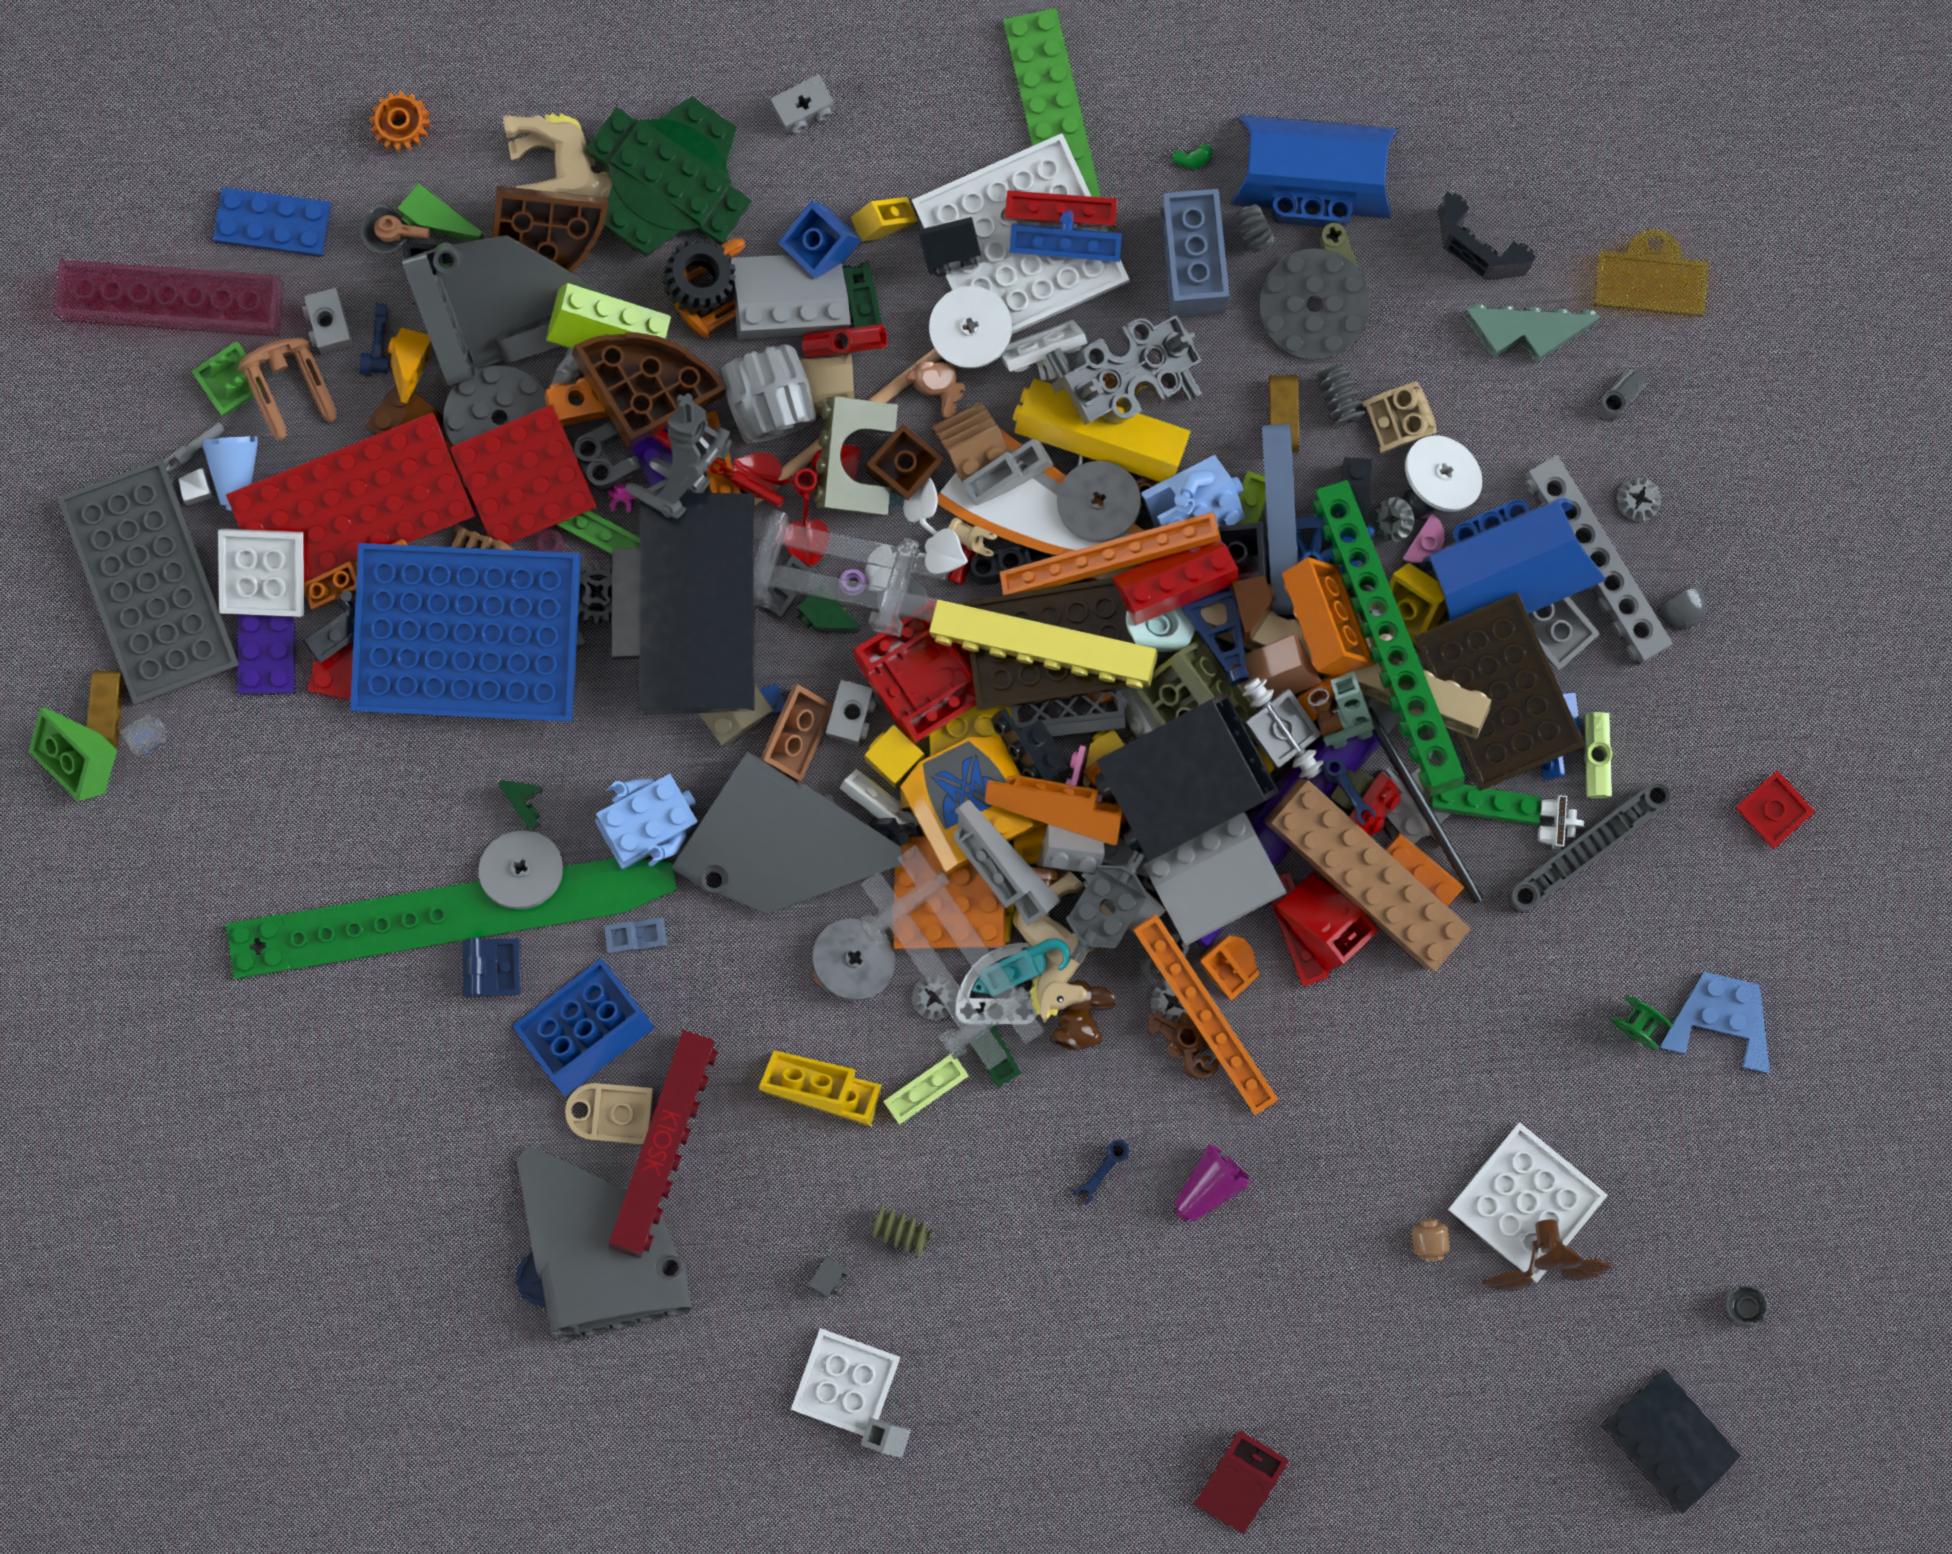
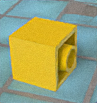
M895 725L886 733H881L871 743L868 752L864 755L865 761L895 789L900 786L901 781L910 775L916 765L924 760V753Z

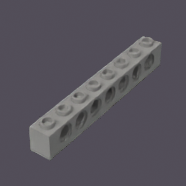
M1556 455L1531 469L1527 473V481H1525L1529 492L1533 496L1537 495L1542 503L1540 506L1563 497L1571 500L1574 508L1570 510L1574 513V519L1568 521L1574 534L1577 532L1587 534L1589 542L1585 544L1580 543L1589 557L1597 555L1603 560V566L1598 568L1603 573L1605 580L1612 579L1617 583V590L1615 591L1608 590L1604 582L1594 585L1589 589L1595 590L1599 597L1597 602L1604 613L1608 612L1614 621L1611 624L1615 633L1619 637L1623 636L1628 644L1626 650L1632 660H1637L1641 665L1669 649L1673 645L1671 639L1559 456ZM1547 486H1557L1560 490V495L1551 496L1547 492ZM1619 603H1628L1632 608V613L1629 615L1623 614L1619 610ZM1635 626L1643 627L1646 631V638L1636 637L1633 628Z

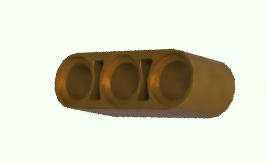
M1269 375V425L1290 424L1292 454H1298L1299 452L1297 375Z
M93 670L87 728L100 733L117 750L124 678L121 671Z

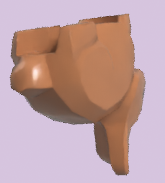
M933 362L913 364L912 370L906 375V380L909 383H913L915 389L925 396L941 397V414L943 418L946 419L954 416L956 413L955 403L962 398L965 391L964 384L956 382V366L951 363Z

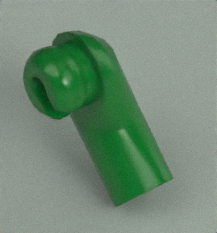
M1207 144L1200 145L1198 149L1190 154L1175 150L1172 163L1196 170L1211 160L1213 150Z

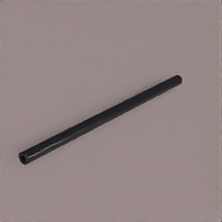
M1369 707L1368 709L1375 728L1372 730L1473 903H1478L1483 899L1481 892L1372 707Z

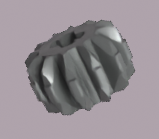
M1256 204L1250 207L1247 206L1235 214L1238 228L1250 251L1257 253L1275 244L1274 234L1260 206Z

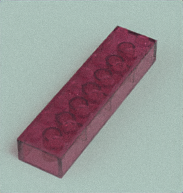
M59 259L53 313L63 322L279 337L285 283L280 275Z

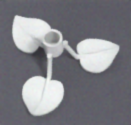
M930 477L909 501L904 500L903 506L904 514L908 521L915 523L920 520V524L933 534V537L929 538L925 544L927 553L892 554V550L888 546L876 549L869 557L865 568L866 588L870 593L883 592L895 583L899 572V566L896 561L898 558H925L926 568L934 574L953 571L968 562L962 551L960 540L953 530L947 528L938 532L926 522V518H930L935 514L938 503L936 488Z

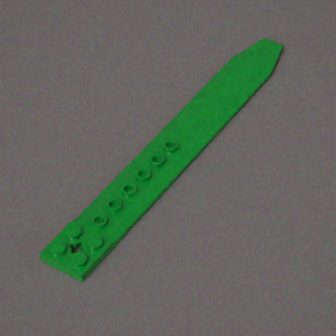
M610 858L563 866V876L554 894L540 905L528 909H510L495 903L487 896L480 881L226 923L233 976L235 980L460 942L462 940H469V938H483L623 914L677 890L674 870L671 869L673 863L658 861L655 865L649 866L648 863L652 860H641L622 870L617 860ZM257 939L261 943L266 944V948H263L261 950L262 954L257 955L255 950H251V945H254Z

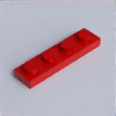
M1007 190L1005 220L1062 224L1060 218L1063 212L1071 210L1074 215L1073 225L1115 228L1118 200L1117 198Z
M1290 872L1278 876L1287 893L1270 901V904L1303 988L1327 979L1330 976L1275 908L1295 888Z

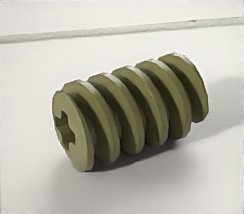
M882 1204L872 1226L873 1239L877 1240L884 1234L883 1243L888 1244L893 1238L894 1248L898 1249L902 1243H905L904 1252L908 1253L915 1247V1257H919L928 1244L934 1226L927 1232V1222L923 1221L919 1227H916L915 1217H912L906 1223V1213H902L898 1218H895V1209L892 1208L885 1214V1205Z

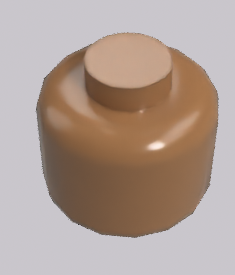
M1437 1218L1421 1219L1420 1225L1412 1229L1413 1250L1417 1256L1422 1258V1261L1442 1260L1444 1255L1450 1251L1448 1227L1443 1223H1438Z

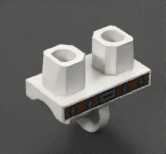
M1559 795L1556 799L1541 801L1540 816L1554 817L1553 827H1539L1538 842L1552 845V849L1560 850L1561 847H1564L1565 827L1568 828V838H1575L1576 828H1584V821L1577 820V810L1569 809L1568 819H1566L1567 796Z

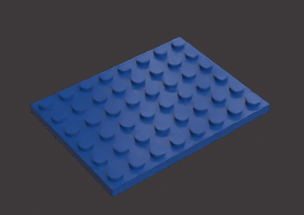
M358 543L350 711L573 722L581 553Z

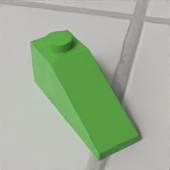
M419 183L398 207L402 216L400 220L405 225L430 228V234L469 242L485 239L483 232Z

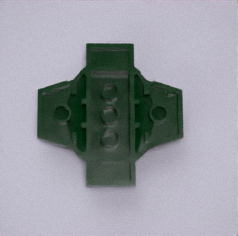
M692 96L659 119L644 121L640 119L636 121L618 107H615L585 150L586 154L607 167L608 178H610L612 183L607 200L608 209L603 228L645 257L670 241L679 232L688 231V233L700 231L717 244L722 245L753 201L730 185L732 181H730L726 165L737 127Z

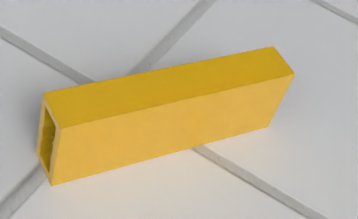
M1035 378L1030 388L1024 387L1020 398V403L1023 405L1017 404L1012 419L1017 422L1014 433L1031 439L1034 438L1040 442L1096 461L1117 464L1126 471L1159 482H1163L1176 475L1191 432L1190 430L1139 413L1120 424H1112L1104 416H1101L1085 425L1082 418L1078 415L1079 412L1067 391L1063 389L1055 393L1050 383ZM1116 406L1119 412L1124 413V408Z

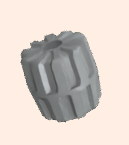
M781 345L776 348L770 346L760 353L753 351L747 353L745 357L731 360L722 367L721 375L723 383L727 387V401L742 438L746 443H761L781 438L800 431L816 421L809 382L798 355L792 346Z

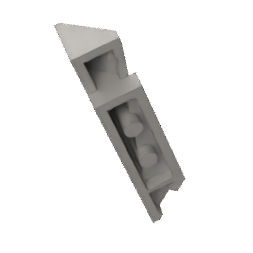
M970 800L965 801L956 809L958 828L955 830L954 841L1005 908L1014 903L1024 922L1029 926L1060 902L1057 895Z

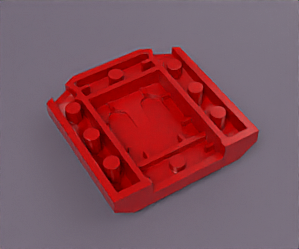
M935 600L867 640L852 651L858 667L880 697L902 733L914 744L977 706L969 650L963 649L962 644L952 642L951 646L935 642L936 638H933L929 632L937 604Z

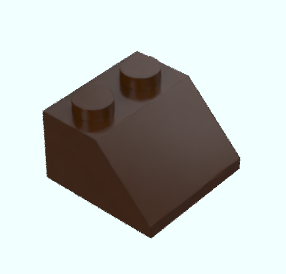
M395 383L365 426L369 433L376 435L434 412L441 427L443 425V415L415 392H412L407 403L401 402Z
M902 424L868 461L866 467L867 473L883 487H890V492L909 501L942 464L945 458Z

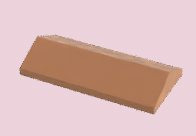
M1296 633L1245 653V663L1250 679L1240 684L1244 691H1246L1244 686L1253 679L1259 678L1260 681L1266 679L1264 687L1266 690H1274L1270 699L1273 700L1286 689H1290L1293 694H1296L1322 682ZM1234 665L1231 667V670L1240 666Z

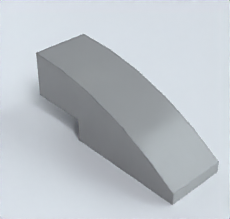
M1033 438L1014 452L1004 453L962 481L973 503L977 506L1022 485L1054 464L1042 443Z

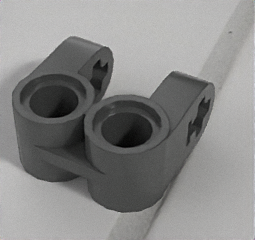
M612 421L580 436L574 444L577 460L590 485L598 491H607L613 488L614 485L621 484L643 471L637 456L627 458L613 466L610 463L603 447L621 437ZM590 445L596 448L592 456L582 455L584 447ZM604 469L608 471L606 479L599 481L594 478L598 470Z

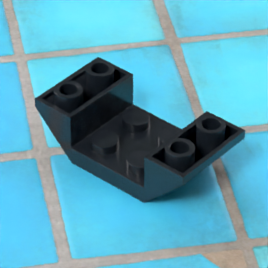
M1447 191L1438 209L1443 248L1486 280L1526 276L1536 258L1533 255V251L1523 243L1518 244L1513 241L1504 254L1499 257L1495 248L1487 243L1483 245L1475 239L1476 236L1471 230L1466 227H1460L1470 207L1466 205L1467 202L1463 197L1456 193L1452 195Z

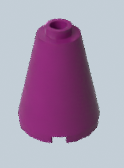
M1209 1144L1174 1202L1177 1207L1174 1210L1175 1213L1185 1222L1189 1220L1196 1222L1252 1183L1248 1180V1175L1232 1158L1218 1155L1222 1150L1214 1144Z

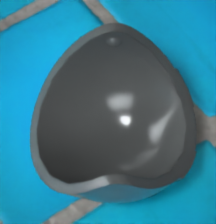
M376 205L363 217L359 229L360 238L371 251L378 254L392 253L398 250L402 243L408 239V237H401L398 241L385 242L376 235L374 224L380 217L391 215L399 220L401 219L395 211L385 205Z
M1697 585L1667 601L1658 609V612L1669 625L1676 629L1688 630L1705 619L1707 598L1701 586Z

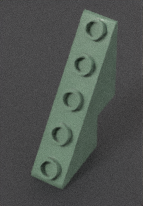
M1481 304L1470 305L1464 316L1493 359L1521 341L1536 363L1596 325L1600 319V316L1591 310L1580 311V314L1569 313L1566 309L1541 312V309L1536 307L1525 308V311L1514 310L1511 306L1486 309V306Z

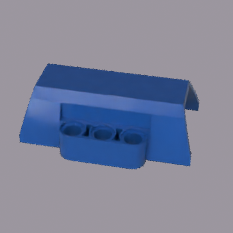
M1239 115V122L1244 123L1250 134L1248 171L1241 187L1233 196L1232 205L1252 206L1256 204L1260 207L1272 208V217L1278 223L1325 227L1330 223H1338L1344 227L1349 223L1351 215L1379 218L1391 217L1385 182L1388 149L1391 140L1397 135V128ZM1285 203L1292 210L1288 213H1283L1277 206ZM1315 206L1319 213L1309 215L1306 213L1305 207ZM1341 208L1345 211L1346 216L1336 217L1332 210Z
M1564 497L1558 498L1531 511L1528 504L1523 500L1510 501L1460 523L1453 531V538L1456 543L1424 557L1421 566L1424 572L1434 569L1445 596L1449 621L1517 591L1529 614L1606 581L1601 570L1576 539L1564 513L1574 508L1571 500Z

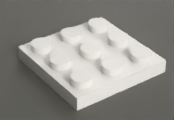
M218 530L219 613L303 616V532Z
M820 1328L791 1410L864 1436L869 1418L879 1420L901 1357Z

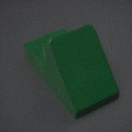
M505 780L498 782L497 784L529 830L535 831L539 828L540 824L537 819L541 817L532 803L529 805L525 803L540 794L543 789L536 785Z

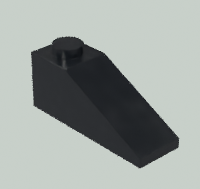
M1344 457L1341 464V482L1348 480L1367 527L1372 459ZM1339 513V518L1344 517L1342 513Z

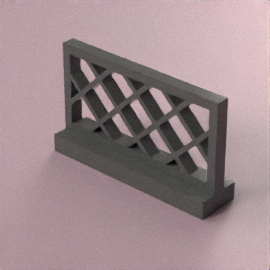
M1117 690L1116 693L1113 691L1108 692L1117 699L1118 711L1107 712L1098 705L1107 692H1104L1096 703L1088 696H1082L1093 705L1088 713L1084 715H1079L1070 708L1078 697H1074L1068 706L1061 700H1055L1065 708L1058 718H1051L1043 712V709L1050 701L1045 702L1040 709L1034 704H1028L1037 711L1031 721L1019 722L1018 709L1021 706L1011 707L1012 719L1020 731L1039 721L1035 720L1039 714L1046 718L1040 720H1042L1051 736L1121 729L1127 726L1122 690ZM1095 708L1102 712L1091 714ZM1067 711L1074 715L1063 717Z

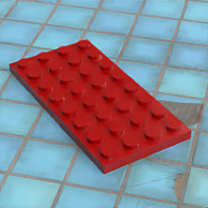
M434 412L226 494L240 530L303 532L304 583L349 561H358V543L391 545L402 539L409 543L476 516Z

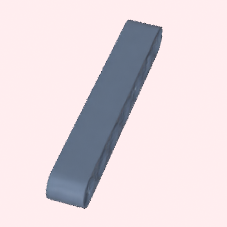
M1290 424L1262 425L1270 579L1276 598L1275 601H1272V611L1278 616L1294 615V606L1290 596L1285 591V582L1282 576L1283 572L1298 563Z

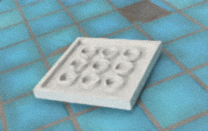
M1519 1122L1447 1210L1520 1271L1526 1272L1531 1261L1533 1241L1537 1240L1535 1223L1548 1219L1558 1221L1560 1239L1567 1246L1608 1195ZM1539 1248L1537 1258L1547 1253H1542L1541 1248ZM1535 1267L1534 1273L1531 1276L1533 1281L1537 1283L1547 1270H1540Z

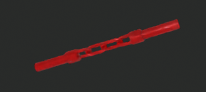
M660 431L651 436L663 443L664 447L672 450L668 433ZM717 459L713 462L720 466L719 471L711 466L708 468L713 473L729 479L731 484L742 490L745 488L777 507H781L784 502V497L749 479L750 476L739 470L734 471Z

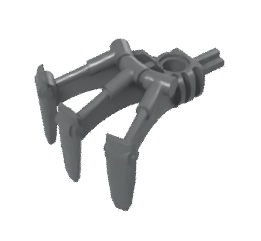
M688 393L685 397L678 396V408L668 420V436L672 447L673 461L670 462L653 457L649 463L653 470L669 479L666 486L659 494L632 483H628L625 487L629 494L662 512L668 518L673 517L677 519L685 512L686 508L682 506L679 499L686 490L693 493H703L710 483V479L705 477L703 472L707 471L716 457L724 459L733 443L728 438L729 431L719 426L716 431L708 427L705 410L694 404L692 395Z

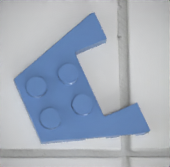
M1703 972L1677 1018L1672 1023L1673 1028L1669 1029L1665 1038L1660 1043L1659 1049L1686 1054L1691 1026L1747 1039L1742 1068L1766 1074L1769 1073L1760 985Z

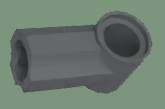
M1630 368L1601 399L1597 409L1600 417L1606 421L1618 419L1622 412L1649 384L1645 376L1640 371ZM1606 401L1615 402L1618 405V410L1609 409Z

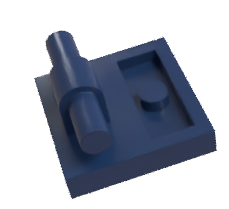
M469 938V940H462L463 993L465 998L521 995L519 938L487 940Z

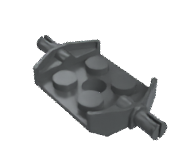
M1134 850L1129 861L1124 866L1098 865V869L1069 917L1067 916L1066 918L1079 939L1078 945L1070 956L1071 959L1081 963L1087 950L1091 948L1116 949L1148 896L1136 876V869L1145 856ZM1110 899L1115 902L1116 910L1112 915L1106 916L1101 913L1100 905L1104 900Z

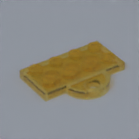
M1658 229L1643 231L1633 238L1626 253L1599 251L1594 306L1704 317L1709 261L1682 259L1680 245L1671 234ZM1658 238L1662 242V248L1657 251L1650 249L1648 239Z

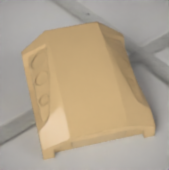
M852 353L836 357L800 360L809 382L816 415L821 414L826 398L838 396L854 399Z
M1416 381L1386 391L1362 402L1376 432L1381 453L1392 451L1412 441L1437 433L1436 422L1426 395Z

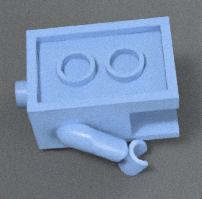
M1215 455L1141 492L1153 528L1214 512L1218 526L1234 525L1245 519L1238 496L1239 493L1244 491L1238 477H1230Z
M671 774L657 781L650 778L631 780L624 783L620 781L614 782L606 789L607 791L613 790L616 792L617 795L612 799L614 804L596 813L598 819L595 820V823L622 870L650 855L653 857V860L648 863L649 866L655 865L659 860L675 855L687 840V835L696 831L698 823L690 807L696 804L689 790L681 793Z

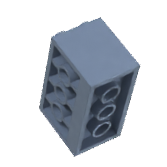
M1219 188L1163 193L1160 215L1170 316L1187 317L1226 313L1229 287Z

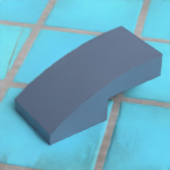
M661 917L604 926L608 954L668 946L664 918Z

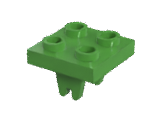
M238 341L191 371L223 418L254 398L244 372L238 371L240 361L247 356Z

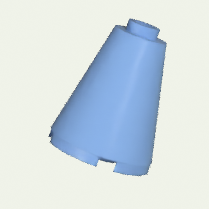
M257 436L202 439L203 450L220 505H226L227 510L232 509L226 494L252 484L258 446Z

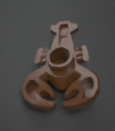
M1156 1011L1154 1015H1151L1146 1024L1148 1026L1147 1032L1150 1034L1156 1031L1160 1032L1161 1036L1169 1041L1166 1051L1175 1056L1176 1059H1179V1053H1182L1183 1069L1187 1076L1195 1080L1207 1079L1215 1073L1220 1063L1217 1058L1210 1066H1206L1205 1062L1210 1061L1212 1056L1206 1055L1196 1059L1193 1058L1194 1055L1200 1054L1204 1050V1040L1196 1026L1192 1027L1194 1022L1189 1015L1183 1013L1178 1023L1164 1020L1161 1011Z

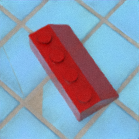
M1217 541L1151 560L1113 576L1112 581L1136 626L1232 586V582L1238 581V568L1227 546L1222 541Z

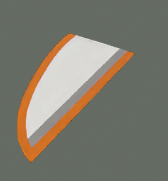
M1000 429L1009 453L1023 446ZM1053 466L1022 485L977 506L973 503L957 473L953 475L937 495V504L962 520L990 531L1001 538L1048 554L1058 556L1104 543L1081 539L1071 533L1063 524L1058 513L1057 495L1066 475ZM1094 497L1092 505L1098 504L1099 507H1102L1104 505L1103 501ZM1133 524L1126 533L1118 538L1143 532L1144 530Z

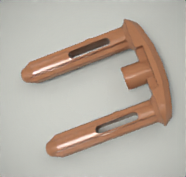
M304 338L282 339L259 347L244 357L238 367L239 372H244L271 435L279 441L286 438V426L259 366L262 363L268 362L273 374H276L288 368L284 356L294 355L321 416L329 423L337 419V409L309 349L312 343Z

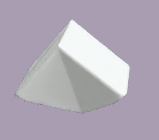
M203 468L179 478L182 498L186 505L213 498L207 473Z

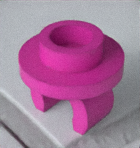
M616 484L614 488L608 490V496L613 498L610 504L611 511L616 510L617 502L619 501L626 504L627 513L631 511L632 499L635 497L625 490L626 484Z

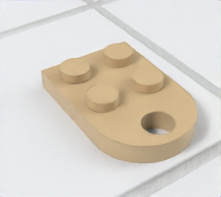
M600 1083L585 1084L577 1088L567 1101L565 1109L567 1123L574 1133L587 1140L643 1145L651 1121L654 1089ZM585 1103L587 1105L588 1113L584 1118L577 1119L573 1116L572 1109L575 1104Z

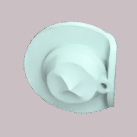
M1182 607L1136 626L1128 611L1126 613L1127 629L1135 643L1155 648L1157 652H1172L1184 649L1189 645L1195 631L1184 615Z

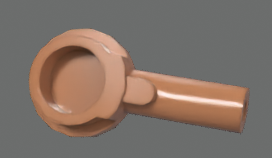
M391 215L380 217L374 224L376 235L385 242L398 241L401 237L408 236L428 239L430 235V228L402 225L398 218Z

